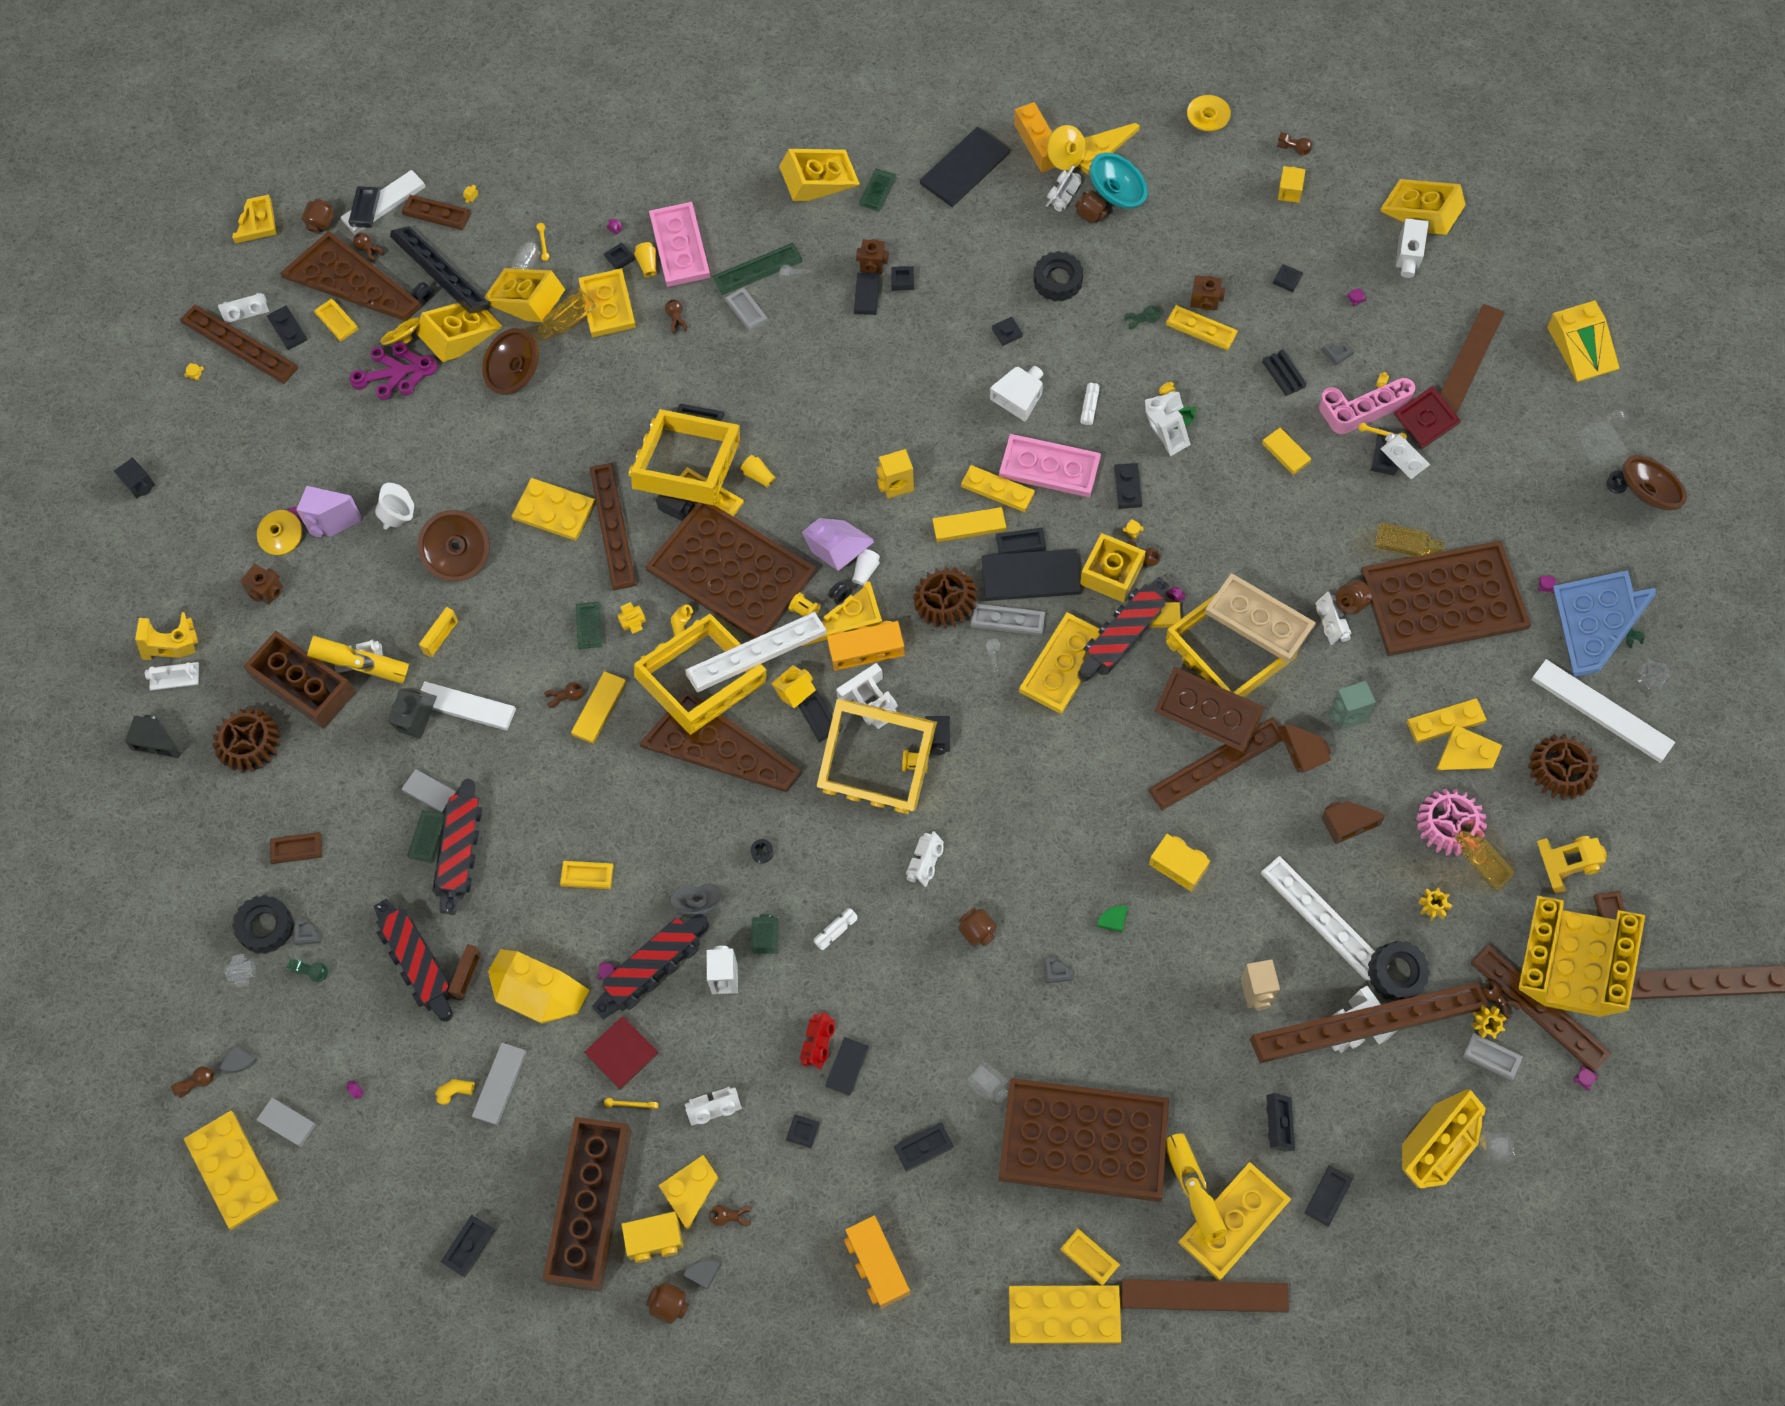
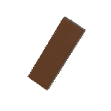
M409 195L401 211L405 216L459 230L464 229L471 215L469 209L414 195Z

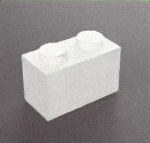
M716 946L713 950H707V982L712 994L738 993L737 960L733 949H729L727 946Z

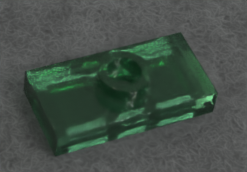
M875 168L859 201V206L880 212L896 180V174Z

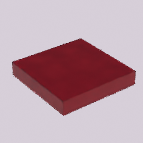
M1433 386L1394 412V416L1421 449L1461 423L1458 416Z
M623 1016L584 1052L620 1090L659 1054Z

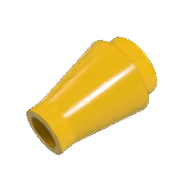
M649 242L638 244L635 247L634 255L643 271L644 277L657 275L656 249Z
M750 455L741 466L745 476L757 481L766 488L776 479L759 457Z

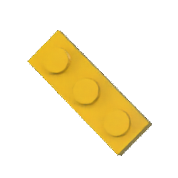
M972 465L969 467L961 483L962 488L1022 512H1026L1035 494L1033 489Z
M1476 698L1407 720V725L1417 744L1450 734L1455 725L1466 729L1483 724L1487 719Z

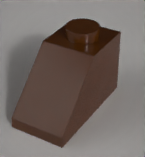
M1291 724L1278 726V730L1297 772H1307L1331 761L1329 745L1322 737Z
M1346 801L1341 804L1335 802L1327 806L1321 819L1335 844H1338L1381 826L1385 817L1381 812Z

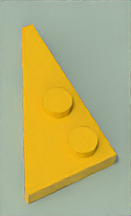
M1133 123L1084 138L1085 154L1077 167L1086 174H1089V166L1095 156L1100 153L1115 152L1139 131L1140 125Z
M870 581L866 582L863 588L854 596L850 595L843 604L838 605L823 617L822 624L826 628V635L801 646L827 640V636L838 631L848 632L861 626L872 627L882 623Z

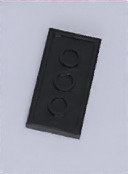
M976 127L920 179V185L953 208L1010 154V149L979 127Z
M1077 549L982 556L985 601L1081 594Z

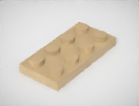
M1232 573L1205 610L1206 615L1287 663L1292 660L1316 623Z

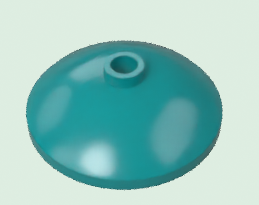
M1109 152L1100 153L1091 161L1089 174L1092 184L1100 196L1107 202L1125 209H1135L1143 204L1148 194L1147 185L1140 171L1130 161L1120 155Z

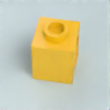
M1283 166L1277 200L1300 203L1306 169Z
M794 665L771 683L780 699L792 708H796L816 691L811 682L813 678L810 673L805 669L800 670Z

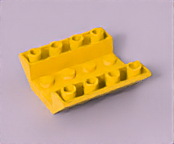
M1537 896L1519 990L1544 1006L1597 1017L1629 1011L1645 915L1618 910L1617 919L1614 920L1564 911V900Z

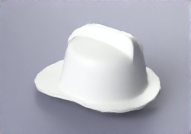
M386 483L380 489L375 513L383 522L384 529H388L390 526L400 527L406 521L412 519L414 503L405 488L395 483Z

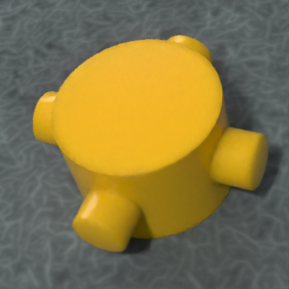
M475 185L468 186L464 190L463 197L466 199V203L473 202L478 196V190L475 189Z
M190 363L186 368L184 376L197 381L204 368Z
M1386 372L1380 373L1376 384L1378 388L1387 384L1389 375Z
M1165 383L1160 387L1159 393L1166 395L1169 392H1175L1174 383Z
M1133 519L1128 522L1126 528H1123V532H1126L1132 539H1136L1140 531L1144 530L1143 526H1140Z

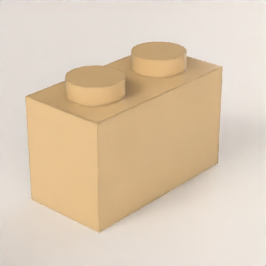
M1273 960L1246 964L1241 976V982L1248 1008L1255 1007L1257 1011L1270 1008L1280 991Z

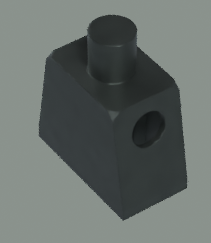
M415 688L400 689L392 705L388 722L398 732L421 739L437 696Z

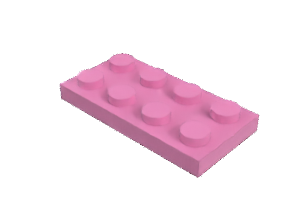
M692 202L649 211L667 287L711 278Z
M1010 434L999 476L1007 480L1090 498L1101 453Z

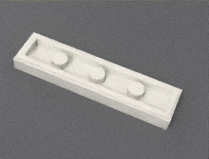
M412 170L380 190L374 221L406 201L409 195H415L425 188L424 182ZM350 210L341 216V220L355 235L364 228L350 227L348 223Z
M425 681L421 688V691L437 696L432 710L506 731L516 710L515 706Z

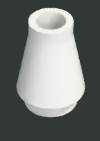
M868 549L861 552L857 557L852 581L863 586L880 564L878 561L880 556Z

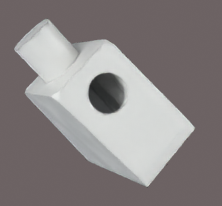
M1405 219L1399 235L1396 267H1401V276L1405 278L1414 277L1415 269L1418 270L1424 256L1429 221Z
M1033 366L1026 372L1020 367H1015L990 388V400L1021 420L1026 421L1042 395L1043 383L1040 381V378L1043 376L1042 370L1037 366Z

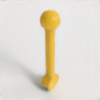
M539 223L536 228L540 233L541 259L548 261L550 256L546 250L545 225Z
M1365 423L1358 425V429L1361 432L1369 431L1384 436L1391 433L1369 427ZM1399 433L1406 440V434Z
M612 1098L604 1100L606 1108L625 1106L658 1109L659 1104L657 1102L614 1101Z

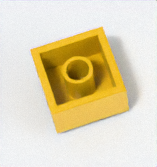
M1101 533L1082 570L1080 584L1124 603L1144 564L1146 551Z

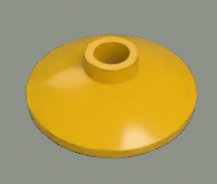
M1203 95L1195 98L1187 109L1189 122L1195 128L1202 131L1210 132L1223 128L1227 125L1231 116V110L1226 101L1214 95Z
M1060 126L1049 136L1047 142L1048 158L1057 169L1067 171L1072 166L1076 168L1083 160L1085 154L1084 137L1074 126Z
M416 317L401 323L395 330L388 332L380 340L381 344L389 345L397 342L406 344L413 339L411 334L418 327L420 319Z
M277 510L269 513L262 519L257 529V540L260 547L272 555L290 553L301 541L303 532L301 522L296 515L286 510ZM279 527V531L274 534V530Z

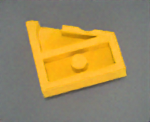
M269 195L247 199L244 212L238 220L239 228L232 235L235 244L277 235L272 201Z
M1455 725L1436 770L1492 769L1502 745Z
M702 1155L658 1185L686 1229H689L693 1224L697 1213L716 1184L718 1176L705 1156Z

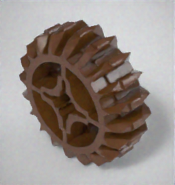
M945 566L943 571L936 568L934 574L927 572V579L920 578V585L915 586L916 593L913 594L915 610L918 612L919 617L925 620V623L928 625L933 623L936 629L940 624L945 629L948 624H952L956 628V622L965 623V616L972 617L971 610H976L977 587L973 579L967 576L964 570L959 572L954 567L949 571V568ZM929 605H933L934 607H939L941 609H935Z
M240 708L237 715L230 712L231 718L228 720L222 718L223 726H216V730L219 733L213 734V739L216 742L212 743L215 749L216 757L221 760L220 762L224 766H228L233 771L238 769L244 773L246 768H248L249 771L254 772V765L256 764L259 768L263 769L262 761L271 762L269 754L277 755V750L274 747L281 746L278 740L281 737L279 730H277L278 725L275 721H272L273 719L270 715L265 714L260 709L255 712L254 709L249 708L245 712L244 709ZM264 732L263 740L261 744L258 745L259 739L262 737L261 734ZM233 734H234V739H233V741L230 743L231 746L229 747L230 739H231V737H232ZM241 736H243L245 739L247 738L248 740H250L252 744L248 741L243 740Z
M1554 734L1550 739L1544 738L1541 744L1535 746L1534 752L1529 757L1531 761L1528 764V768L1533 770L1530 773V778H1538L1534 783L1535 786H1540L1541 784L1544 786L1542 794L1550 790L1552 791L1551 798H1555L1559 793L1562 801L1567 796L1573 800L1578 795H1585L1586 790H1590L1593 787V782L1598 778L1596 773L1599 770V765L1594 764L1597 761V756L1590 755L1592 748L1585 749L1583 747L1585 740L1577 743L1575 742L1576 736H1572L1568 740L1566 734H1562L1560 738ZM1559 751L1557 758L1545 759L1547 754ZM1582 773L1581 779L1569 782L1571 775Z

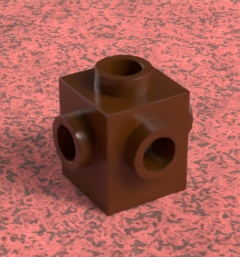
M863 239L861 248H857L856 261L860 262V272L882 274L884 264H888L889 251H885V241Z
M1195 275L1190 307L1203 310H1217L1219 302L1224 301L1225 288H1221L1222 279L1213 276Z
M255 563L240 580L248 596L258 603L263 601L270 605L274 599L279 597L283 589V585L279 580L280 576L270 568L265 570Z

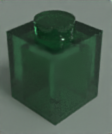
M770 914L752 917L751 949L753 954L779 953L780 923L777 917Z

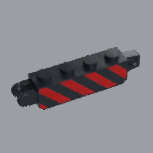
M1158 577L1149 585L1145 583L1140 590L1135 588L1128 597L1129 603L1126 606L1121 604L1113 614L1115 619L1111 623L1106 621L1098 631L1100 636L1096 640L1093 638L1089 640L1083 648L1086 651L1082 659L1084 662L1080 666L1077 675L1082 682L1090 680L1096 672L1100 675H1108L1157 619L1165 606L1164 595L1170 587L1167 582Z
M466 778V780L464 779L461 782L458 794L449 797L448 803L445 805L432 888L434 894L440 897V913L455 915L460 899L464 897L465 893H469L471 889L472 878L468 877L469 869H473L475 863V854H471L472 846L477 845L479 831L475 830L476 822L481 820L482 807H478L480 798L475 797L476 783L470 778Z
M387 898L373 906L378 917L376 923L380 928L376 932L383 945L388 943L392 949L388 954L395 965L400 964L404 971L400 975L406 985L412 984L416 992L412 996L418 1006L424 1005L428 1011L433 1009L435 1014L439 1016L438 1018L443 1022L450 1021L454 1013L447 1001L452 997L448 992L450 987L448 980L406 910L395 909Z
M697 914L686 923L681 919H673L603 980L602 988L604 993L592 1005L595 1012L604 1020L619 1009L623 1012L626 1008L628 1010L634 1008L639 1003V997L646 991L648 993L652 992L657 988L660 983L659 980L665 974L668 976L673 974L678 969L680 961L685 957L689 959L697 953L698 946L700 945L699 938L709 930L707 917L703 914Z

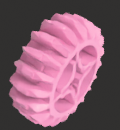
M1443 789L1441 794L1436 791L1432 794V798L1428 796L1424 800V804H1421L1419 807L1420 813H1418L1416 820L1420 823L1417 825V830L1423 831L1420 836L1421 839L1429 838L1427 847L1433 844L1437 845L1436 853L1445 848L1446 856L1451 854L1452 849L1456 856L1460 855L1462 850L1467 854L1471 851V847L1476 848L1479 840L1483 839L1485 834L1482 831H1485L1487 828V824L1483 822L1486 819V814L1480 813L1482 805H1474L1475 798L1470 800L1466 798L1467 792L1460 796L1457 789H1454L1451 794L1447 789ZM1443 806V815L1438 816L1437 819H1432L1433 811ZM1471 824V832L1460 838L1461 828ZM1439 831L1445 832V833L1447 834V836H1445L1444 834H1442V833L1439 832Z

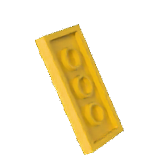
M1067 612L1021 684L1019 693L1062 715L1082 683V680L1077 675L1080 666L1084 662L1082 659L1086 651L1083 648L1091 638L1096 640L1100 636L1098 633L1100 629Z
M227 1112L184 1138L230 1230L279 1201L234 1112Z
M1249 1162L1214 1201L1227 1229V1234L1218 1240L1206 1242L1197 1222H1195L1179 1240L1178 1244L1220 1281L1291 1201V1198Z
M1009 1286L1010 1344H1121L1119 1286Z

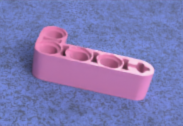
M1401 378L1349 402L1339 389L1327 388L1322 393L1319 410L1334 432L1345 434L1357 429L1360 423L1368 424L1397 411L1410 402L1415 392V384L1408 378Z

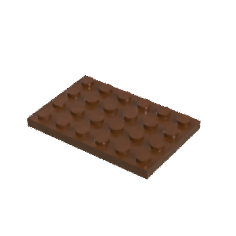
M699 502L645 566L646 571L754 639L771 631L789 608L794 596L799 592L801 593L817 573L815 566L715 505Z
M1501 541L1362 567L1360 571L1363 582L1369 586L1372 593L1370 603L1387 656L1527 630L1531 626Z
M1010 1078L998 1181L1161 1202L1169 1098Z

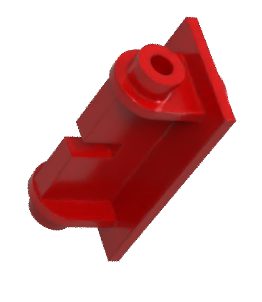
M822 1012L821 1015L815 1013L809 1019L805 1036L813 1038V1042L804 1041L799 1056V1059H801L800 1064L810 1067L812 1064L819 1070H822L823 1063L828 1058V1044L830 1037L835 1032V1020L825 1012Z

